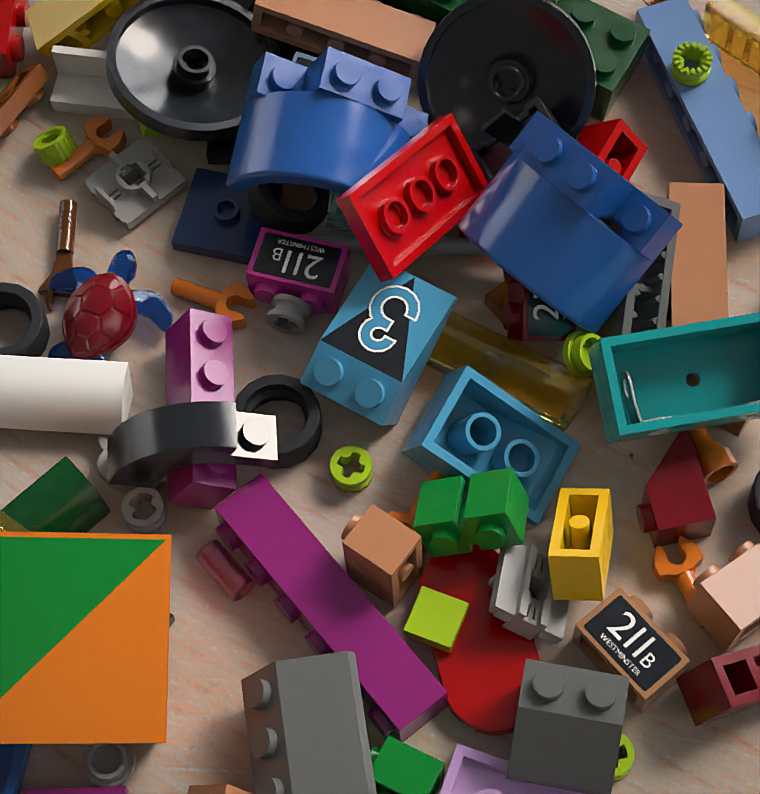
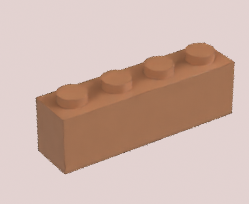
M256 0L251 31L319 55L328 46L411 78L410 87L414 88L418 79L420 59L424 47L435 29L436 22L424 19L418 14L407 13L382 4L378 0Z
M669 182L666 199L681 203L679 221L683 225L677 232L665 328L729 317L724 184Z

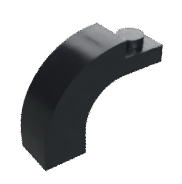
M225 401L185 402L166 405L139 413L116 427L107 440L108 484L155 488L161 479L172 470L199 463H228L271 468L278 461L276 416L236 411V402Z

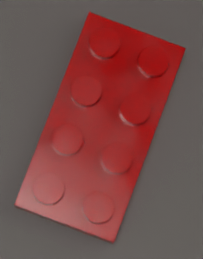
M449 113L438 117L338 197L336 202L379 281L385 282L397 277L455 226L487 187L488 182L453 114Z

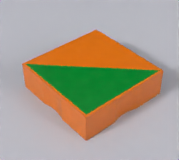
M0 531V744L166 743L172 534Z

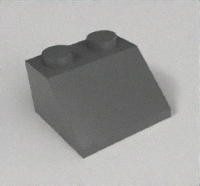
M526 659L506 779L585 794H611L624 724L630 677Z

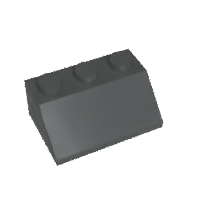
M342 651L278 660L241 680L255 794H377L355 652Z

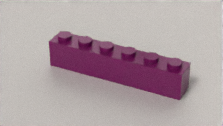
M262 473L214 507L220 524L215 530L221 540L232 552L239 548L247 557L248 561L244 565L259 586L263 587L268 583L276 592L278 597L274 599V602L290 623L298 619L309 633L304 638L316 655L342 651L355 652L361 695L371 707L367 715L383 736L386 737L392 733L397 740L404 742L448 707V692Z

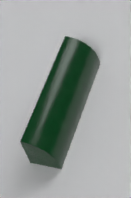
M65 456L0 510V531L87 533L111 511L90 481Z

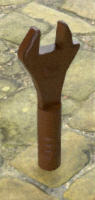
M70 199L60 201L56 260L51 274L38 290L40 295H44L49 311H52L55 296L70 298L80 286L73 267L77 202Z

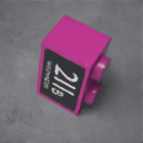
M262 227L245 273L248 288L253 296L267 304H271L272 298L275 295L288 294L307 302L311 306V314H322L324 312L336 315L351 272L349 246Z

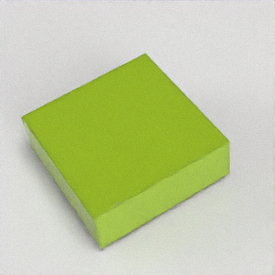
M422 586L403 630L404 636L451 653L469 609V603Z

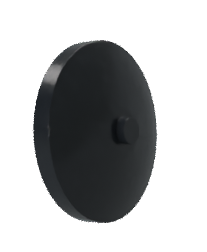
M142 0L129 8L118 19L110 33L106 51V74L110 88L120 105L144 126L176 139L200 142L216 141L234 137L238 133L254 64L265 52L282 57L281 51L274 38L251 31L253 13L232 0Z
M468 0L446 15L436 26L424 47L418 69V95L422 111L429 114L428 125L438 117L452 113L470 149L480 141L485 143L492 137L483 131L481 126L504 107L506 111L517 117L526 110L524 106L536 96L543 99L562 130L576 139L590 117L596 96L597 72L595 59L588 40L572 17L548 0Z

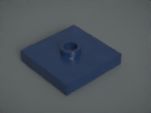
M197 168L171 243L173 250L248 265L261 228L268 227L254 215L248 201V189L240 192L227 187V173ZM268 183L272 196L280 203L283 193L282 184Z

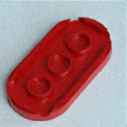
M476 544L473 545L472 552L431 557L421 572L418 594L421 587L425 586L469 603V609L451 653L431 646L441 685L448 692V707L454 717L462 724L465 723L468 727L475 729L476 732L489 736H501L514 732L526 659L540 661L534 638L528 640L502 627L505 621L493 616V613L489 612L493 587L489 586L488 582L496 574L499 553L493 549L481 550L479 545Z

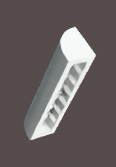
M0 355V428L111 435L116 427L127 420L133 398L128 362Z

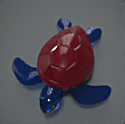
M121 250L116 253L107 268V273L97 275L90 268L74 267L58 272L50 279L48 284L51 291L74 293L69 298L63 313L62 331L64 341L50 349L48 358L106 361V354L113 352L130 338L135 330L138 314L151 320L161 331L166 332L172 326L173 315L171 309L160 294L151 290H131L129 287L137 272V261L131 250Z

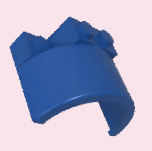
M328 46L309 67L265 52L253 66L226 185L231 189L243 192L250 187L260 184L295 183L326 189L342 195L425 129L429 114L406 106L411 78Z
M537 111L509 147L514 152L459 221L458 227L478 249L521 285L583 330L595 334L683 224L555 123ZM617 222L621 228L620 235L618 236L607 226Z

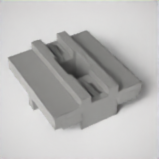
M142 137L118 155L112 151L108 154L110 161L84 180L85 187L99 200V203L103 207H107L112 212L113 217L117 221L120 220L129 230L187 186L184 179L185 176L175 166H172V162L153 143L151 144ZM139 178L144 179L138 186L135 183L129 186Z
M530 544L528 547L515 545L500 548L496 574L488 582V585L493 587L489 612L493 613V616L505 621L502 627L528 640L537 635V638L549 644L554 643L557 645L564 638L569 600H553L548 557L538 553V547Z

